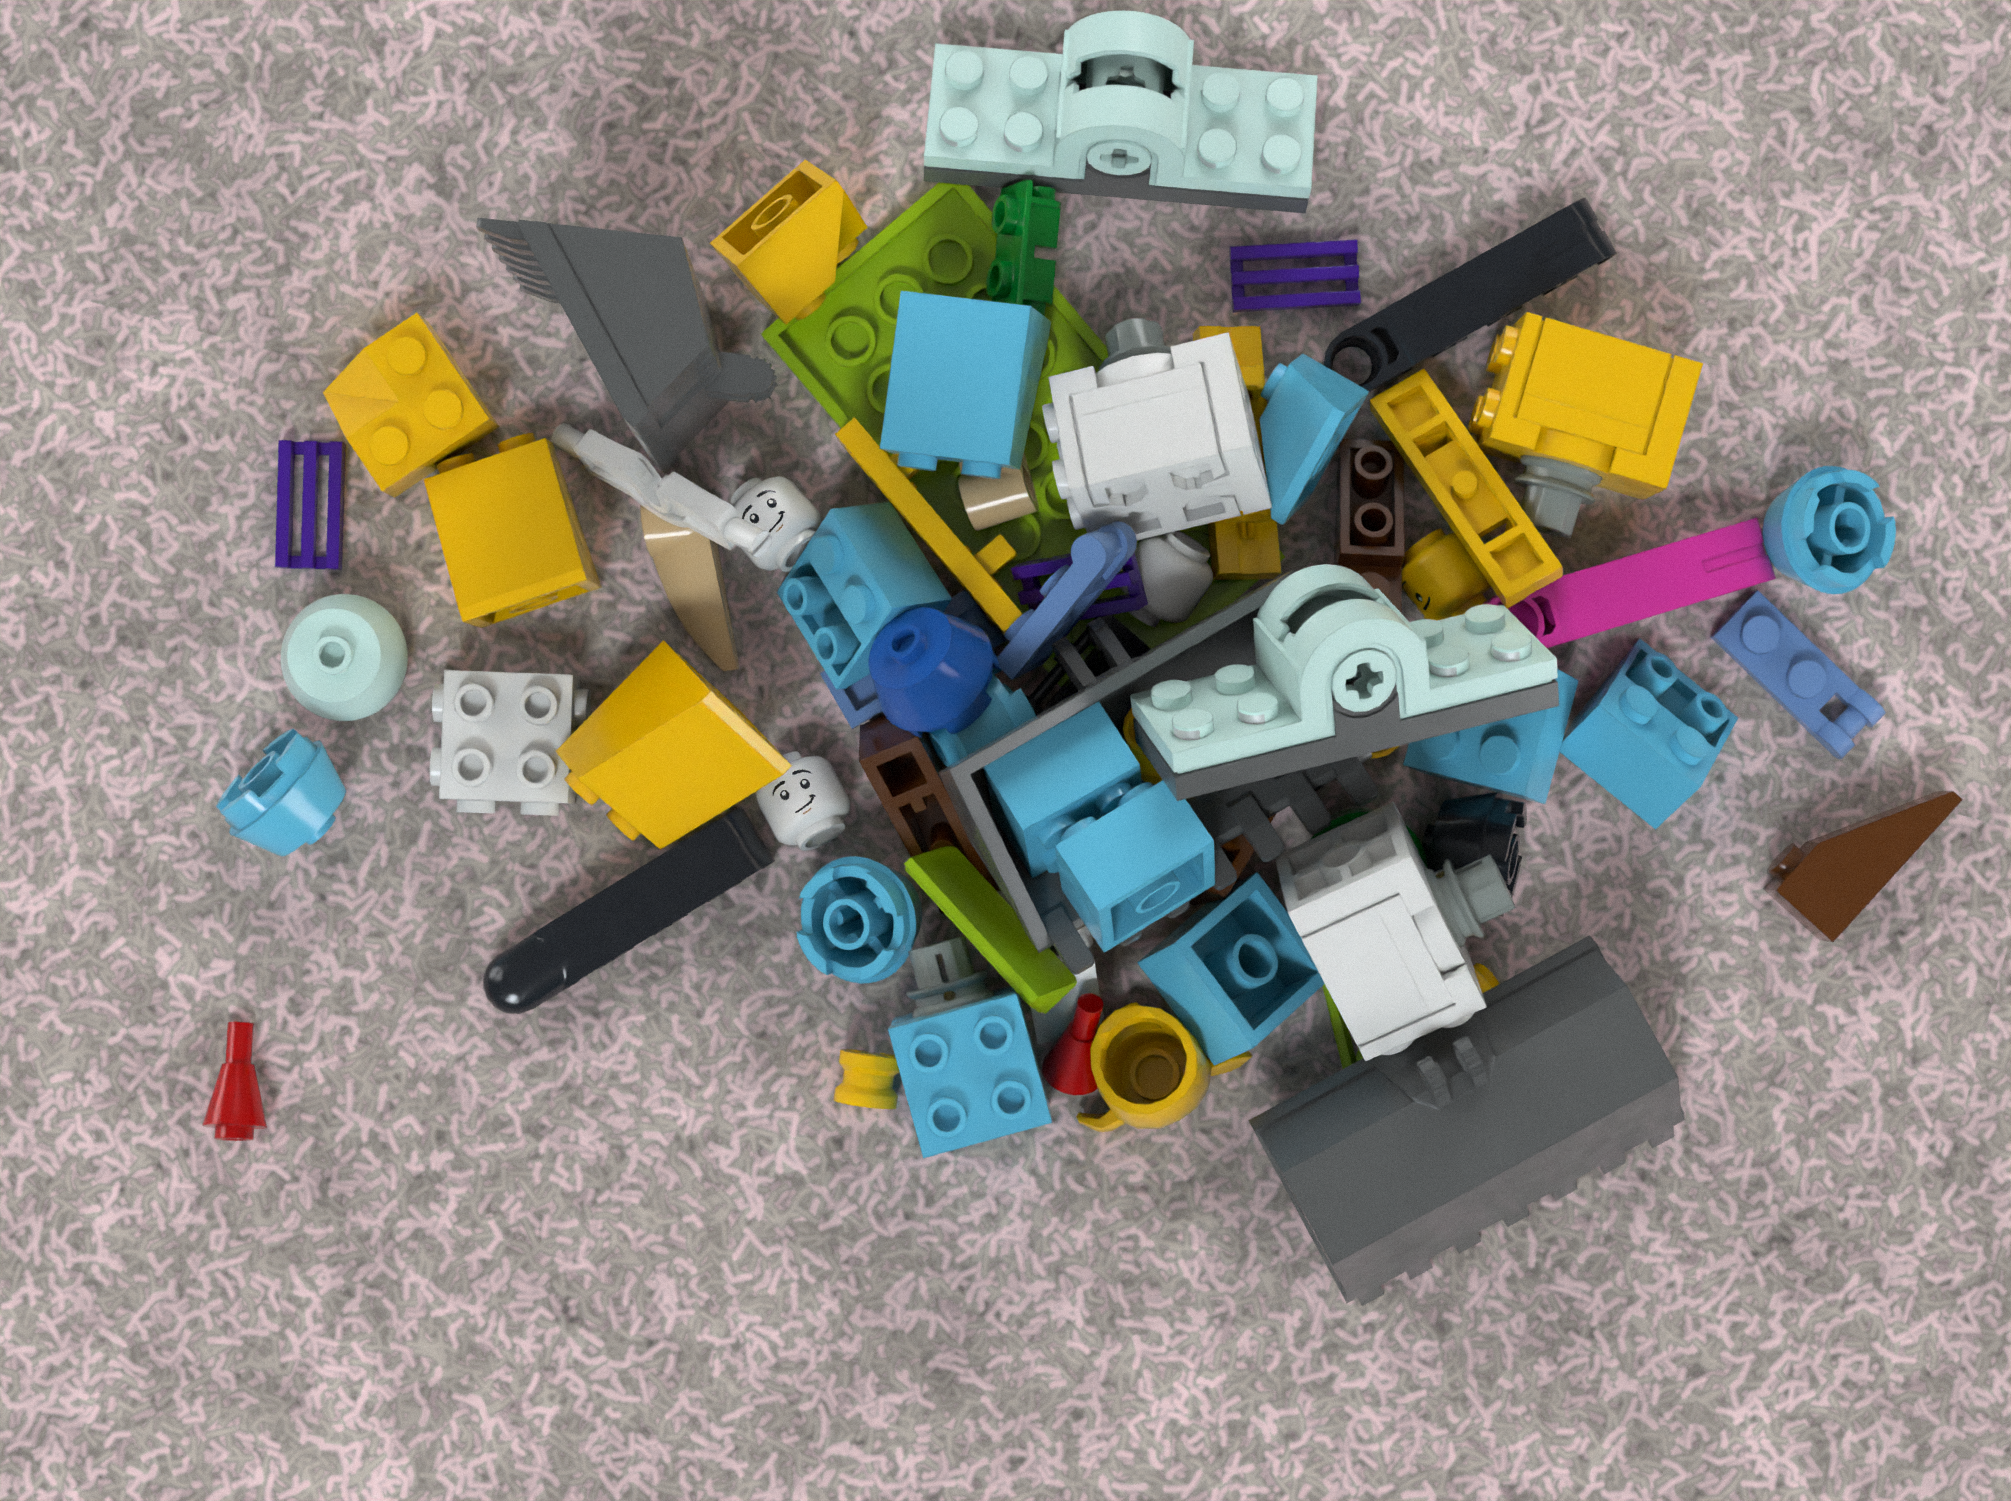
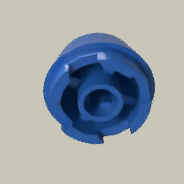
M928 607L908 610L891 620L876 637L868 660L869 671L884 715L893 725L909 731L917 737H922V732L930 733L944 728L953 735L975 722L987 709L992 700L986 693V690L992 679L993 668L999 669V661L992 649L989 637L979 626Z

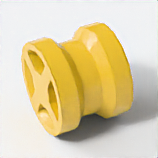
M841 1049L839 1064L844 1069L842 1083L835 1088L834 1101L866 1108L896 1109L898 1095L893 1089L894 1076L899 1073V1068L895 1055L871 1053L856 1049Z

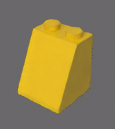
M526 433L504 440L497 444L499 454L478 461L475 460L473 453L447 459L437 464L439 474L423 479L462 622L479 628H484L602 588L554 445L546 438L536 441L534 433Z
M664 640L555 751L571 770L564 780L581 798L591 806L601 798L611 807L606 816L623 834L632 841L642 834L660 850L781 777L792 766L730 700Z

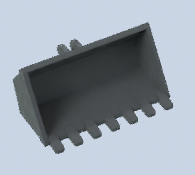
M477 218L476 228L480 232L485 233L484 239L492 244L493 252L499 254L500 262L506 264L507 272L513 274V280L520 284L519 289L524 293L551 303L561 304L623 419L652 462L664 474L679 460L677 455L729 401L749 403L750 400H754L757 403L767 398L771 399L770 396L774 392L775 387L778 386L775 382L777 376L774 375L775 370L771 369V363H767L765 358L759 359L758 356L752 359L750 355L719 351L708 304L682 237L520 219L519 222Z
M1590 935L1482 993L1487 1007L1475 1012L1465 1023L1453 1028L1441 1027L1415 1039L1410 1046L1399 1053L1392 1055L1381 1054L1368 1061H1365L1363 1058L1248 1120L1346 1303L1358 1298L1361 1305L1364 1306L1384 1295L1381 1285L1406 1272L1411 1280L1432 1269L1430 1258L1446 1249L1455 1246L1458 1253H1461L1481 1242L1478 1232L1503 1219L1506 1226L1509 1227L1529 1216L1527 1205L1549 1193L1557 1201L1577 1190L1576 1179L1600 1167L1605 1175L1626 1163L1625 1152L1647 1140L1651 1147L1654 1148L1674 1137L1673 1126L1685 1120L1684 1111L1680 1104L1678 1076L1628 986L1607 963L1598 944Z

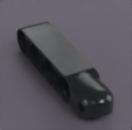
M1586 197L1341 332L1328 345L1323 355L1322 365L1333 370V360L1338 352L1347 347H1358L1366 352L1372 364L1368 379L1359 384V386L1371 392L1397 376L1410 371L1412 366L1430 356L1435 357L1464 341L1468 335L1487 325L1489 327L1523 308L1522 305L1541 294L1544 296L1577 278L1579 273L1589 267L1604 263L1616 255L1617 252L1606 232L1602 231L1597 223L1598 218Z
M743 807L710 824L497 955L488 964L483 975V989L487 1000L496 1009L507 1014H521L532 1010L576 984L583 977L630 951L642 941L684 918L688 913L701 905L710 902L738 885L742 880L775 862L763 840H760L756 835L755 827Z

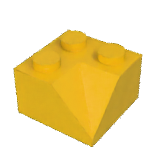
M804 160L709 244L756 299L784 324H788L794 317L797 320L806 318L821 306L826 299L824 291L835 282L837 264L856 249L859 243L856 237L868 227L837 180L807 160Z
M417 312L363 348L323 392L346 439L381 491L394 498L437 470V464L456 457L500 427L433 327Z

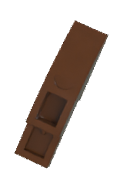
M1343 439L1339 445L1334 565L1343 566L1358 573L1373 589H1379L1402 614L1401 567L1405 557L1404 459L1392 441Z

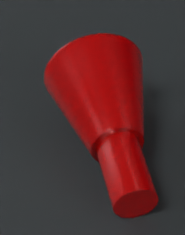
M1085 993L1078 998L1073 1020L1068 1024L1042 1062V1073L1046 1081L1053 1088L1065 1094L1086 1095L1098 1089L1091 1069L1090 1053L1103 1009V1001L1096 994Z
M228 1022L225 1063L221 1065L202 1124L204 1127L215 1128L214 1139L253 1141L254 1129L267 1128L255 1065L251 1064L254 1023Z

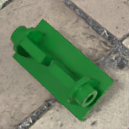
M1025 180L1001 188V194L997 198L992 212V228L997 233L995 260L992 261L986 279V289L988 295L992 297L991 301L1031 306L1043 316L1046 314V307L1053 306L1056 261L1035 258L1034 253L1035 247L1051 250L1057 248L1061 202L1055 200L1056 189L1042 186L1033 187V180Z

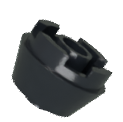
M1501 792L1445 800L1440 807L1435 825L1428 824L1424 833L1422 846L1427 858V868L1432 869L1434 872L1441 870L1445 860L1449 859L1455 870L1491 854L1513 898L1522 856L1518 855L1520 836L1514 833L1515 827L1524 828L1527 824L1526 803L1503 799Z

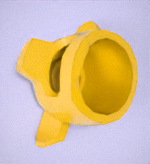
M1137 1002L1130 1003L1115 1010L1102 1021L1090 1048L1091 1069L1099 1093L1110 1110L1102 1114L1079 1112L1076 1118L1080 1124L1098 1132L1113 1131L1124 1124L1131 1125L1137 1129H1161L1180 1121L1199 1106L1209 1089L1211 1076L1233 1071L1241 1067L1253 1055L1251 1052L1246 1051L1214 1066L1202 1050L1198 1040L1180 1020L1161 1008L1141 1006Z

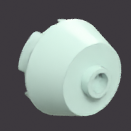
M331 595L309 604L293 619L282 642L281 669L290 692L307 710L330 720L353 721L378 712L397 694L407 671V644L398 622L380 604L359 595Z

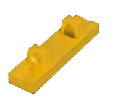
M1199 326L1192 334L1193 341L1229 332L1250 397L1265 469L1260 417L1267 406V400L1260 396L1265 386L1260 326ZM1270 509L1245 515L1243 511H1240L1241 516L1208 523L1213 580L1275 579L1281 573L1277 522L1271 519Z
M1424 368L1369 400L1372 414L1507 609L1563 576V566ZM1506 523L1503 534L1486 544L1482 542L1481 537Z
M854 417L835 433L839 443L1003 635H1005L1008 628L1022 615V612L1004 593L1003 587L994 578V575L1017 556L1016 550L1004 536L999 534L973 556L970 548L967 545H963L917 491V486L909 481L920 470L897 466L899 454H892L890 456L887 451L880 449V446Z

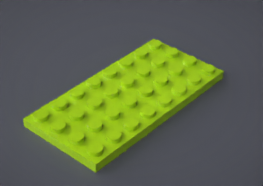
M936 184L836 269L835 282L824 291L826 299L816 311L801 320H797L794 317L788 324H784L778 318L760 333L763 339L840 429L855 417L880 446L901 291L984 301L992 300L986 289L987 273L992 261L995 260L997 233L992 228L991 210L969 185ZM1055 286L1053 289V306L1046 307L1045 317L1051 321L1050 333L1024 449L1038 499L1039 510L976 531L967 515L959 489L958 478L961 476L959 462L938 459L936 471L920 470L909 479L910 482L917 486V491L963 545H967L970 548L973 556L999 534L1004 536L1016 550L1017 556L996 573L994 578L1003 587L1004 593L1022 614L1028 611L1029 608L1028 604H1020L1018 592L1023 590L1021 579L1014 580L1011 568L1021 562L1071 553L1073 542L1078 537L1087 533L1086 528L1075 530L1070 517L1067 499H1061L1054 477L1052 462L1059 460L1060 457L1057 442L1051 443L1042 408L1044 404L1053 402L1049 377L1091 366L1094 367L1097 373L1103 361L1108 358L1106 345ZM1208 524L1179 530L1196 540L1210 553ZM1279 550V552H1280V562H1281V561L1285 558V556H1284V554ZM1209 557L1207 563L1211 567V558ZM1054 573L1038 576L1040 585L1043 586ZM1260 579L1213 580L1190 617L1180 623H1170L1160 619L1156 627L1140 621L1129 612L1113 614V616L1152 649L1234 602ZM1120 587L1107 589L1096 600L1125 594ZM1095 618L1079 620L1066 636L1069 642L1074 644L1087 628L1086 625ZM1092 642L1080 655L1083 661L1095 648ZM1054 652L1041 665L1048 674L1057 664L1053 659L1055 656ZM1066 673L1057 683L1060 688L1069 679Z

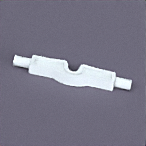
M563 423L554 430L551 442L555 445L556 449L579 459L591 475L630 495L643 507L661 519L679 527H688L728 550H731L736 545L751 553L754 557H761L769 550L772 537L768 535V531L762 530L740 518L733 505L707 492L678 473L671 472L670 475H665L661 478L648 459L641 453L614 442L592 429H589L584 434L571 427L570 424Z

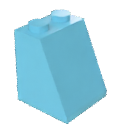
M901 291L880 449L893 454H899L897 466L912 469L936 471L937 460L939 459L963 462L961 474L982 478L1000 479L1002 468L1020 470L1048 343L1051 321L1033 307L1027 305Z

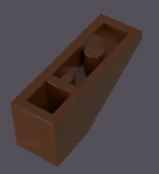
M885 715L860 725L859 762L909 855L913 857L945 846H953L998 891V884L968 840L941 779L939 771L947 766L943 764L934 751L929 740V732H922V737H917L909 731L893 725Z
M1937 791L1809 840L1800 848L1792 843L1780 852L1769 865L1767 872L1773 878L1763 890L1818 940L1834 942L1963 799L1954 791Z

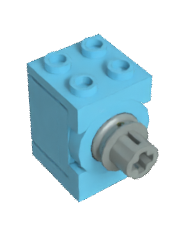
M965 936L947 939L908 951L918 988L906 992V995L915 1000L917 1008L914 1009L913 1013L893 1018L888 1032L923 1158L1052 1123L1048 1098L1019 994L1011 986L993 991L986 989L983 979L987 977L988 970L974 972ZM937 954H942L948 975L946 980L943 979Z

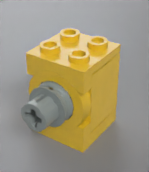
M1526 312L1512 326L1506 325L1501 335H1495L1485 367V371L1495 374L1491 388L1488 387L1484 396L1478 395L1467 430L1477 435L1476 443L1484 454L1515 463L1518 462L1525 467L1523 474L1516 476L1514 482L1525 488L1520 506L1538 532L1571 538L1580 505L1595 504L1594 495L1591 493L1593 486L1645 500L1667 489L1703 363L1677 355L1671 357L1672 354L1547 317L1542 320L1543 316Z

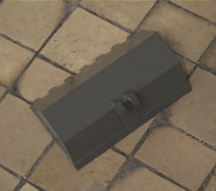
M1296 570L1289 571L1277 579L1263 584L1135 658H1130L1112 630L1109 629L1107 623L1101 617L1096 618L1086 625L1088 636L1093 646L1101 652V655L1111 669L1094 677L1073 643H1070L1066 637L1054 642L1051 647L1055 657L1078 692L939 771L968 840L1015 910L1028 938L1038 953L1053 945L1072 974L1078 975L1094 964L1093 955L1078 932L1079 929L1086 925L1062 891L1059 872L1049 873L1047 870L1034 878L1028 873L993 816L983 767L1097 702H1100L1124 739L1123 725L1126 715L1132 708L1131 694L1151 690L1154 685L1167 680L1189 681L1214 675L1220 668L1229 665H1255L1253 618L1257 617L1260 607L1264 605L1274 588L1286 577L1295 573ZM1368 753L1187 798L1186 801L1214 840L1215 885L1213 887L1216 890H1222L1237 880L1236 870L1220 846L1242 833L1263 862H1269L1283 854L1284 844L1268 818L1288 806L1292 808L1310 834H1317L1329 827L1331 816L1315 791L1332 780L1337 779L1356 806L1362 807L1375 800L1378 796V788L1362 765L1363 762L1372 758V754ZM1189 901L1166 914V916L1175 918L1187 911L1190 906ZM1140 930L1119 943V945L1127 946L1138 940L1142 936V931Z

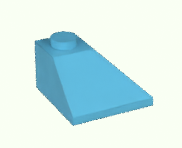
M1301 354L1288 367L1279 363L1267 380L1260 395L1269 401L1260 417L1267 484L1272 508H1270L1271 519L1281 525H1284L1309 500L1369 393L1368 390L1305 354Z

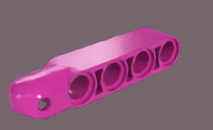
M1754 518L1563 575L1556 581L1533 592L1525 599L1509 607L1508 610L1546 648L1771 581L1776 579L1772 562L1765 551L1759 520ZM1498 596L1483 602V604L1504 605Z

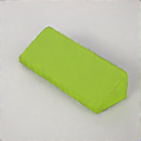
M945 846L910 857L904 863L906 866L905 871L1021 998L1037 1012L1046 1014L1076 986L1077 979L1075 975L1070 972L1050 948L1038 953L1025 933L1015 910L957 848Z

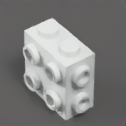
M444 670V684H435L432 696L434 722H442L441 748L433 747L430 756V782L432 786H440L439 799H457L456 812L495 813L496 801L521 802L520 814L559 816V803H575L576 792L564 780L571 770L555 751L590 716V689H580V677L570 674Z

